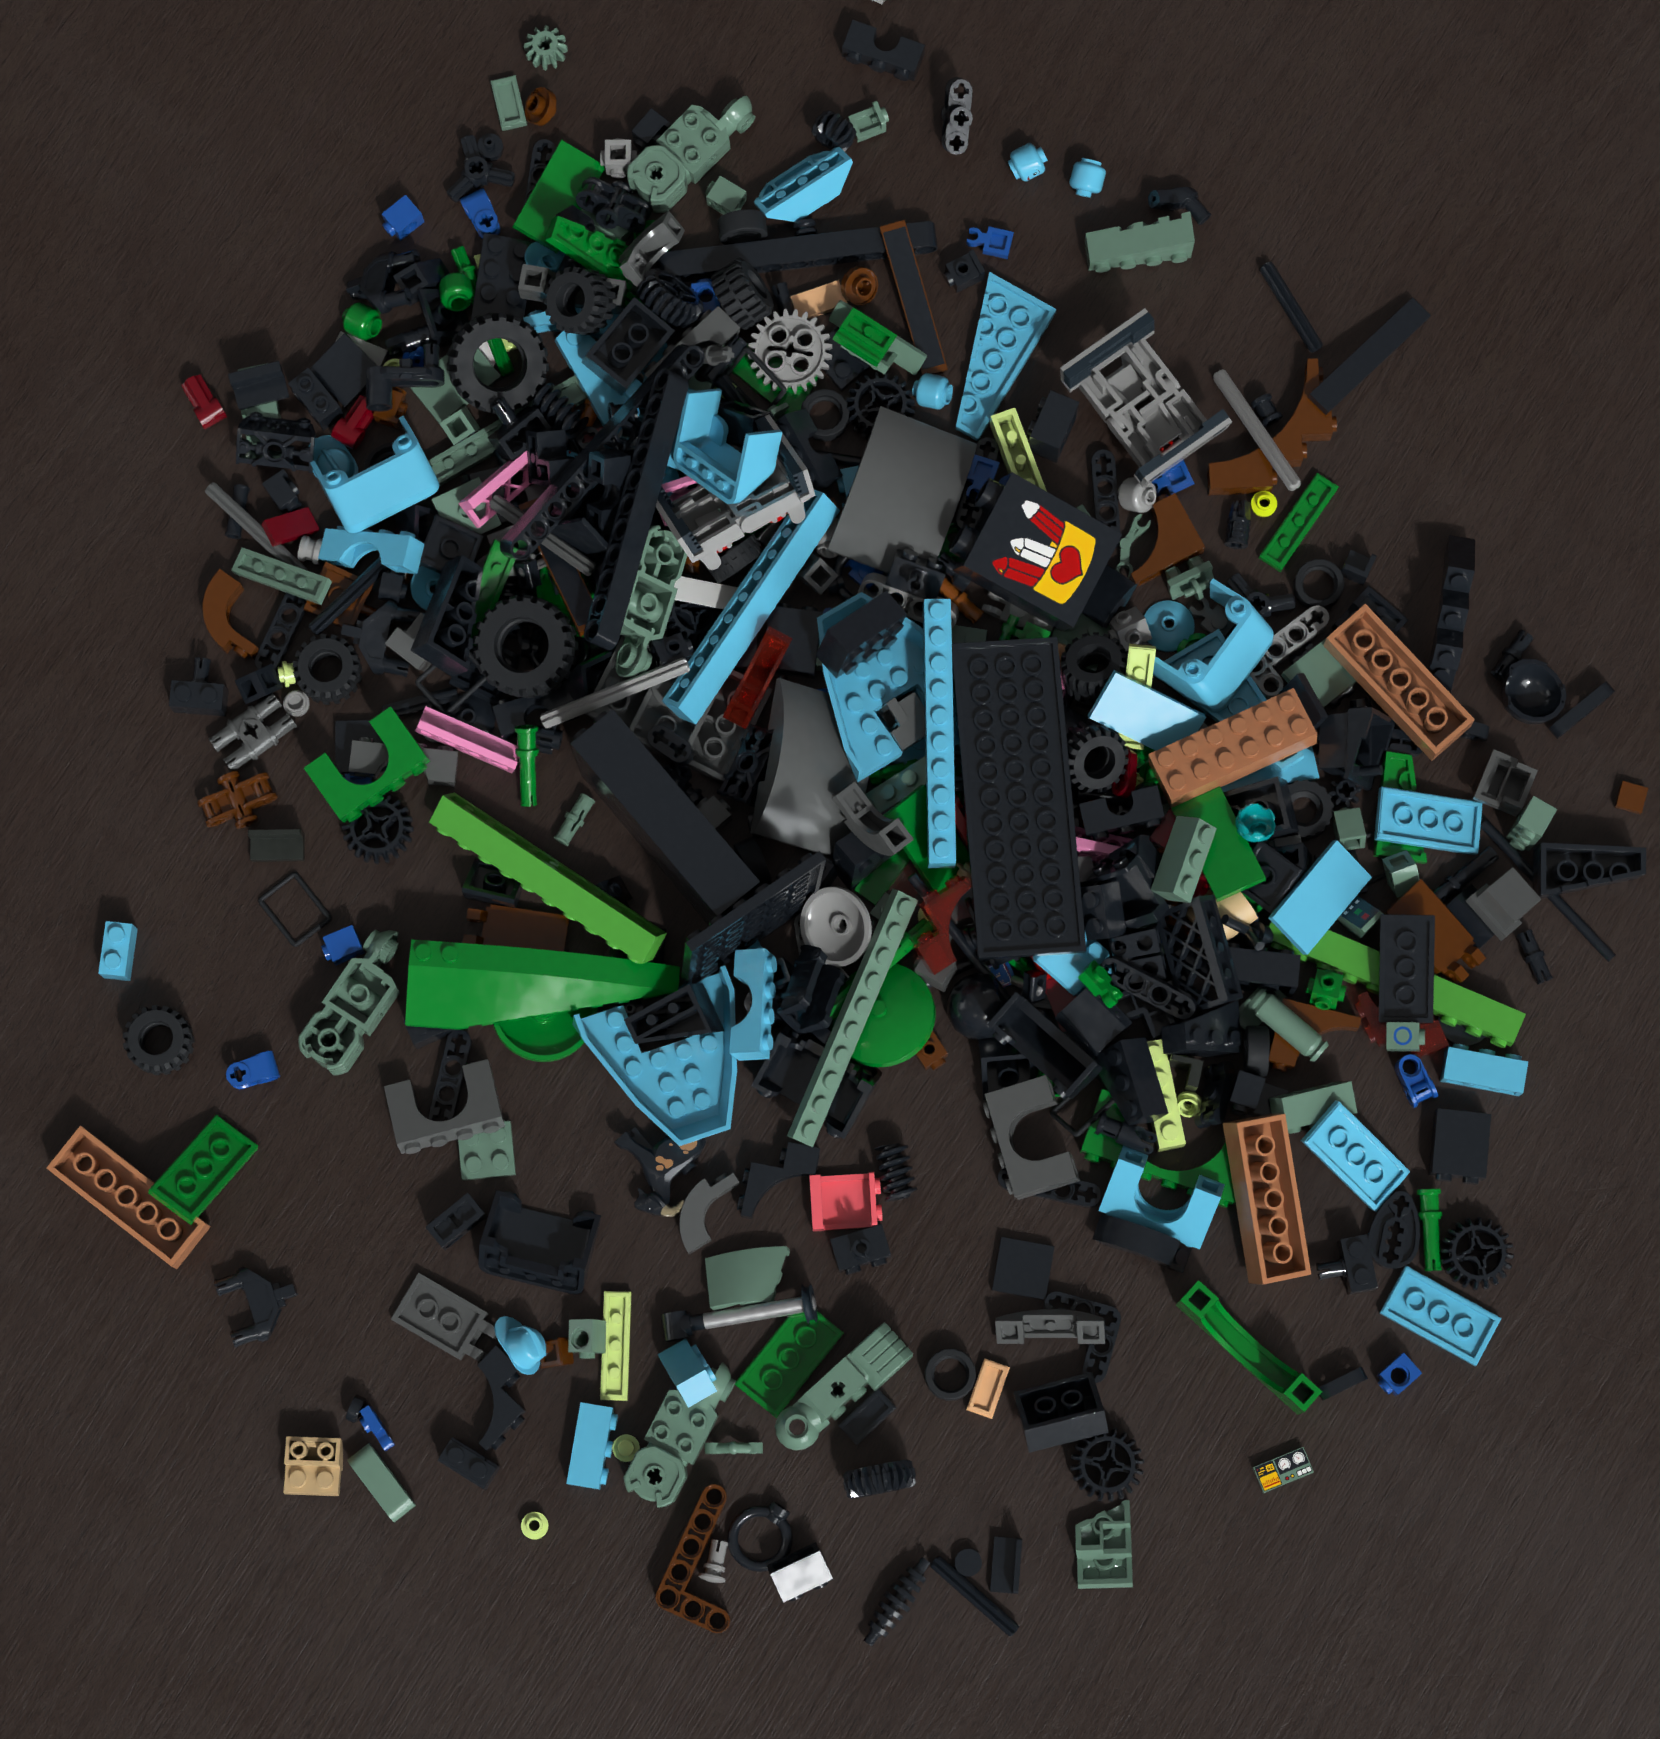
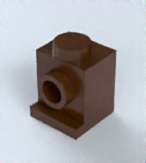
M392 387L393 408L389 411H374L373 417L376 423L399 431L401 430L402 425L399 417L405 416L408 408V403H406L405 399L407 392L405 390Z
M932 1031L926 1044L915 1056L925 1071L930 1067L934 1071L946 1063L944 1058L948 1056V1053ZM927 1045L934 1047L935 1050L932 1054L925 1053L924 1048Z

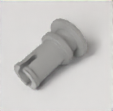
M712 1539L707 1563L703 1565L705 1573H699L698 1577L712 1583H724L726 1579L721 1577V1573L725 1572L723 1563L728 1543L721 1541L719 1551L717 1552L718 1540Z

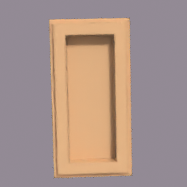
M839 280L791 296L794 309L798 311V316L802 317L805 312H808V319L833 311L840 300L847 303L842 295Z
M984 1358L966 1410L992 1419L1010 1367Z

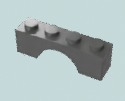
M523 264L518 286L520 298L544 302L543 299H547V294L544 293L545 289L550 287L549 280L556 278L555 272L546 267ZM607 278L606 281L611 282L613 286L611 292H615L616 298H613V303H616V307L611 310V313L620 315L624 310L626 301V281ZM582 288L575 297L576 308H583L585 303V295Z
M719 306L713 311L707 310L699 319L700 323L695 328L691 326L681 335L682 340L678 344L669 345L662 353L663 357L657 363L652 361L644 369L643 382L678 345H695L700 348H707L709 345L725 347L735 334L739 336L740 327Z
M359 737L358 741L352 740L349 775L376 779L382 768L389 761L386 745L374 743V739ZM418 743L431 761L426 764L427 769L424 771L428 784L455 787L458 751H453L454 748L449 746H438V749L427 748L426 744Z
M967 882L964 887L960 886L953 898L955 902L952 908L945 910L959 930L975 925L965 902V898H972V887ZM941 924L937 932L933 931L927 941L928 948L924 954L920 953L918 955L914 968L915 973L924 982L945 992L957 972V966L949 953L952 937Z

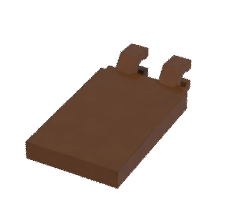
M1422 879L1416 881L1383 913L1435 915L1434 973L1442 972L1452 983H1461L1469 976L1462 965L1456 963L1460 958L1471 969L1476 965H1480L1486 959L1482 952L1473 946L1475 943L1471 934Z
M498 905L486 906V911L468 908L466 919L468 922L483 924L482 937L464 934L462 943L565 952L570 919L564 915Z

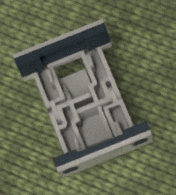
M1145 308L1060 367L1061 381L1068 391L1072 392L1079 387L1103 421L1107 423L1112 433L1139 466L1134 477L1142 488L1222 433L1232 423L1224 409L1207 420L1185 390L1181 389L1176 378L1146 341L1147 338L1154 334L1155 320ZM1121 356L1122 366L1104 378L1100 370ZM1149 398L1151 402L1138 412L1135 407ZM1178 436L1179 440L1173 443V439ZM1167 443L1170 444L1165 450L1163 449V446Z
M770 414L755 420L758 432L780 430ZM782 433L774 472L742 502L726 504L703 486H699L678 499L671 501L661 486L655 507L691 562L694 563L701 560L708 569L715 570L721 565L718 553L731 548L733 542L745 536V532L751 533L768 523L781 521L787 513L793 523H801L806 516L804 502L816 495L807 467Z

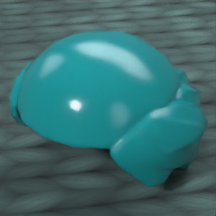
M1258 803L1245 805L1244 808L1239 810L1235 820L1238 834L1250 842H1262L1269 839L1274 834L1276 826L1272 810L1264 808Z

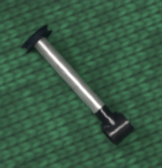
M809 1283V1287L801 1285L802 1297L692 1315L687 1310L661 1314L665 1342L684 1340L694 1336V1331L799 1313L805 1314L808 1324L810 1320H815L817 1323V1305L812 1284Z

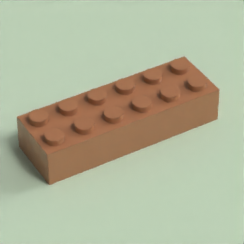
M1366 604L1326 638L1323 646L1431 761L1473 724L1475 719Z
M1292 688L1148 754L1149 765L1172 808L1317 744V732L1295 689Z
M1266 1114L1223 1123L1249 1283L1264 1285L1311 1275L1286 1115Z
M79 1126L47 1166L50 1172L175 1269L179 1268L211 1227L199 1217L190 1225L148 1194L149 1189L155 1182L82 1126Z

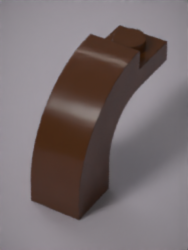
M219 569L209 582L204 594V622L214 641L225 653L228 654L232 647L235 646L233 651L244 659L249 656L255 661L259 651L258 647L237 633L230 624L231 608L244 591L241 583Z

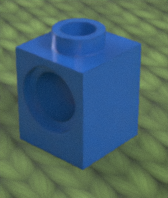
M406 195L382 213L385 222L382 226L391 237L396 235L400 241L424 223L422 213Z
M699 279L696 283H691V288L700 297L704 294H709L713 297L711 301L703 302L704 310L701 313L702 315L709 309L713 311L716 307H720L711 279Z
M353 925L323 937L325 945L321 946L327 961L332 959L335 965L365 953Z
M1402 1353L1376 1376L1380 1379L1378 1384L1388 1395L1392 1393L1396 1396L1418 1378L1422 1372L1405 1353ZM1393 1369H1400L1403 1372L1404 1380L1401 1384L1392 1381L1391 1372Z

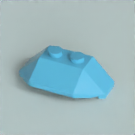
M840 147L833 148L832 151H823L810 155L769 181L760 192L759 197L754 200V204L767 218L792 222L799 221L840 195L853 161Z
M1086 931L1085 953L1032 956L1035 963L1073 996H1078L1086 988L1078 978L1084 968L1094 959L1100 965L1105 958L1110 956L1109 951L1096 940L1087 941ZM1106 964V967L1109 968L1108 973L1112 975V974H1113L1112 964H1111V965H1107V964Z

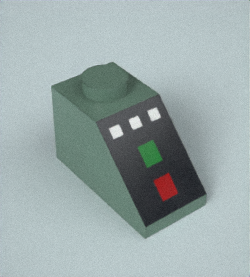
M1357 896L1338 917L1337 921L1359 941L1380 920V914L1383 913Z

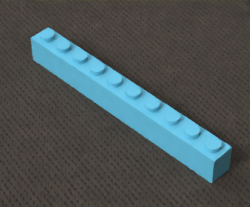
M814 490L816 496L804 502L806 516L801 523H793L789 515L786 516L688 661L690 671L678 676L663 698L662 702L679 718L697 724L832 524L840 510L823 492Z
M924 599L923 645L928 868H955L956 833L951 599Z

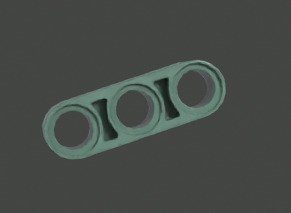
M370 1443L347 1459L352 1469L394 1523L416 1506L410 1495Z

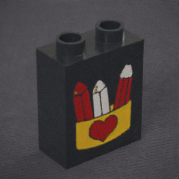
M1013 472L1001 478L999 483L989 477L974 501V506L983 510L975 528L964 524L950 547L949 552L959 557L952 571L1061 632L1073 628L1122 534Z

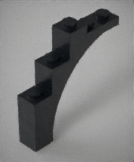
M1449 535L1444 555L1439 610L1428 670L1450 694L1463 651V632L1469 612V592L1475 572V539Z

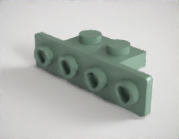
M840 300L830 315L829 321L840 328L853 307ZM899 336L896 337L877 368L841 345L851 355L858 357L884 375L893 362L916 375L927 358V354Z

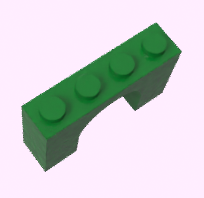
M391 706L369 721L386 745L389 755L388 766L378 780L366 785H357L347 781L326 753L304 767L309 777L343 823L347 820L352 822L362 815L361 810L369 805L373 807L379 804L384 799L383 795L390 790L394 792L405 785V779L412 774L414 776L421 774L427 769L426 764L431 762Z

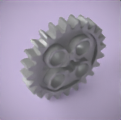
M784 309L783 316L779 317L775 311L773 312L774 320L771 321L769 318L764 317L765 327L760 324L756 325L760 333L751 334L756 343H749L748 347L755 350L753 353L783 383L787 390L788 387H792L794 394H797V387L801 386L806 392V384L810 382L813 386H816L814 378L817 376L823 379L824 375L821 369L829 370L830 368L824 362L825 360H832V355L826 353V351L832 349V344L824 343L830 338V335H821L825 326L820 325L816 327V317L808 321V312L799 317L798 311L795 309L793 315L789 316L787 309ZM775 332H784L787 335L786 339L781 343L773 341L772 336ZM802 335H809L812 338V342L808 346H801L798 343V339ZM789 346H793L795 352H812L813 356L792 353L791 357H787L785 351H768L767 348L774 347L788 350ZM773 357H779L783 360V363L778 368H771L768 365L769 360ZM804 360L809 366L806 371L798 372L794 369L795 363ZM756 362L751 364L752 369H760L756 373L757 379L765 376L764 386L772 382V389L776 391L778 386Z

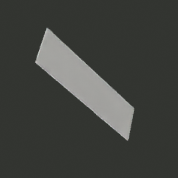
M683 576L674 585L678 589L675 600L719 609L726 607L738 587Z

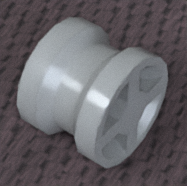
M304 535L298 549V560L302 562L310 560L313 564L320 565L322 560L318 556L323 539L311 540L309 536Z

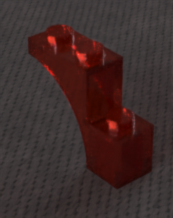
M770 626L768 627L723 718L744 729L747 728L793 638Z
M953 876L945 882V888L938 892L936 889L928 892L922 897L924 901L918 904L935 932L931 933V931H928L917 938L918 943L913 947L929 973L933 975L957 961L949 941V923L957 902L972 888V883L967 876Z
M1368 992L1362 993L1357 996L1360 1002L1355 1003L1360 1017H1366L1370 1027L1365 1029L1371 1043L1377 1041L1379 1047L1386 1044L1387 1022H1378V1007L1374 1004ZM1438 1020L1433 1023L1420 1024V1029H1425V1045H1420V1051L1410 1052L1412 1055L1417 1054L1421 1059L1449 1047Z

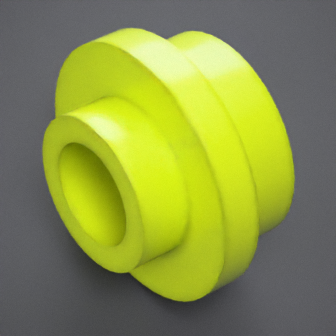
M1268 491L1257 492L1251 500L1252 511L1260 517L1272 515L1277 508L1276 497ZM1263 499L1267 500L1269 506L1262 507L1259 502Z

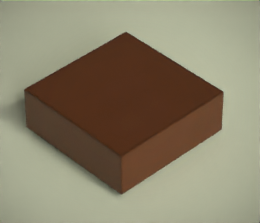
M1622 781L1615 808L1641 814L1648 788Z

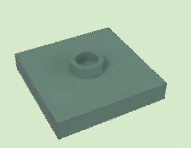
M480 477L432 498L439 516L476 533L483 534L502 525L496 513L480 528H476L458 504L482 483ZM481 503L475 509H472L479 519L486 514V503Z

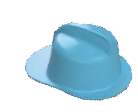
M331 435L315 438L314 461L322 475L332 470H342L347 474L348 478L358 474L356 461L344 444L331 437Z
M508 1316L500 1317L494 1326L495 1335L518 1371L526 1375L534 1374L539 1369L540 1360L546 1356V1343L542 1334L536 1329L523 1326L514 1318Z

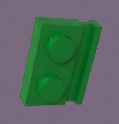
M853 307L832 340L877 368L897 335Z

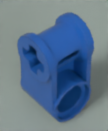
M483 188L460 199L466 215L472 221L481 239H483L484 233L500 234L501 229L497 215Z
M266 1051L231 1064L227 1068L226 1078L231 1086L240 1090L280 1078V1073L273 1051ZM241 1070L242 1073H246L242 1076L243 1081L238 1082L236 1078H233L237 1076L236 1071Z
M1409 1054L1396 1062L1395 1072L1402 1084L1406 1098L1413 1108L1430 1097H1438L1436 1087L1428 1076L1419 1057ZM1406 1060L1413 1062L1415 1066V1071L1411 1075L1405 1073L1402 1068L1403 1062ZM1425 1089L1424 1092L1416 1094V1092Z

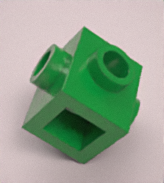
M1317 969L1315 979L1310 978L1306 993L1311 994L1309 1005L1316 1006L1322 1010L1335 1011L1337 1002H1343L1347 987L1342 985L1344 975L1329 969Z

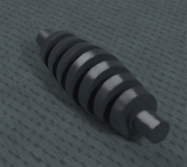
M921 1557L915 1567L911 1568L908 1566L905 1569L910 1574L907 1578L902 1574L898 1577L903 1582L902 1586L900 1587L896 1583L890 1586L897 1591L895 1596L888 1591L884 1593V1596L891 1601L887 1605L880 1600L878 1605L884 1611L882 1614L876 1610L874 1611L873 1615L878 1620L876 1623L871 1620L868 1622L867 1625L870 1626V1631L863 1641L873 1646L879 1637H886L889 1634L884 1630L886 1626L892 1629L896 1626L890 1621L893 1616L899 1621L903 1619V1616L897 1612L899 1608H902L907 1613L911 1608L903 1602L906 1598L912 1603L916 1600L909 1593L912 1589L917 1593L920 1592L921 1588L916 1584L918 1581L925 1583L924 1572L931 1564L929 1561Z

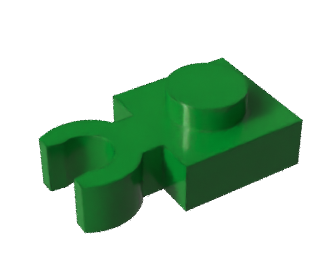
M1095 959L1078 976L1095 997L1097 995L1102 997L1103 1003L1108 1008L1118 1003L1117 1000L1123 996L1117 987L1110 984L1112 978Z

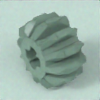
M545 25L544 31L540 32L535 27V35H527L528 42L524 44V50L527 51V60H533L532 63L535 68L542 64L543 70L546 71L549 64L556 68L557 61L564 62L565 56L563 53L568 51V47L564 44L566 42L565 36L559 35L557 28L550 32L549 26ZM547 45V47H550V49L544 50L543 46Z

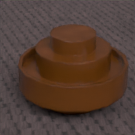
M539 87L531 92L527 98L524 112L529 123L543 126L555 115L557 100L553 91Z
M862 266L849 269L841 282L843 297L855 305L869 303L875 297L878 289V280L874 272Z

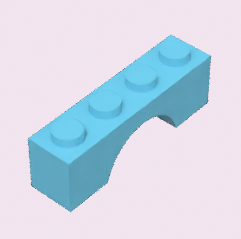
M337 526L336 529L325 528L318 558L337 567L354 568L365 554L378 550L381 564L395 572L417 574L425 544L415 539V534L401 531L400 535L380 529L378 533L369 529H364L358 533H349L343 526Z
M765 948L735 950L734 977L743 984L748 985L752 993V1005L749 1013L740 1023L731 1027L729 1054L739 1061L769 1059L770 1050L773 1048L771 1024L774 1023V1011L772 1009V999L776 995L773 980L774 973L777 970V961L775 956Z

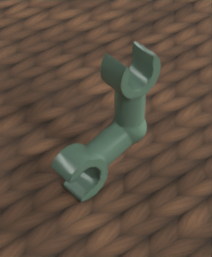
M735 1441L705 1443V1454H763V1443Z

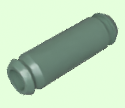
M1261 989L1249 1002V1010L1252 1008L1258 1018L1303 1056H1309L1311 1058L1310 1061L1315 1062L1329 1046L1328 1042H1324L1322 1036L1273 994H1267L1265 992L1267 989Z

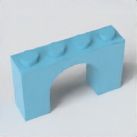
M1123 1146L1098 1211L1180 1240L1187 1247L1200 1249L1221 1199L1225 1184L1199 1175L1191 1197L1185 1205L1174 1210L1155 1208L1144 1200L1139 1190V1180L1148 1155Z

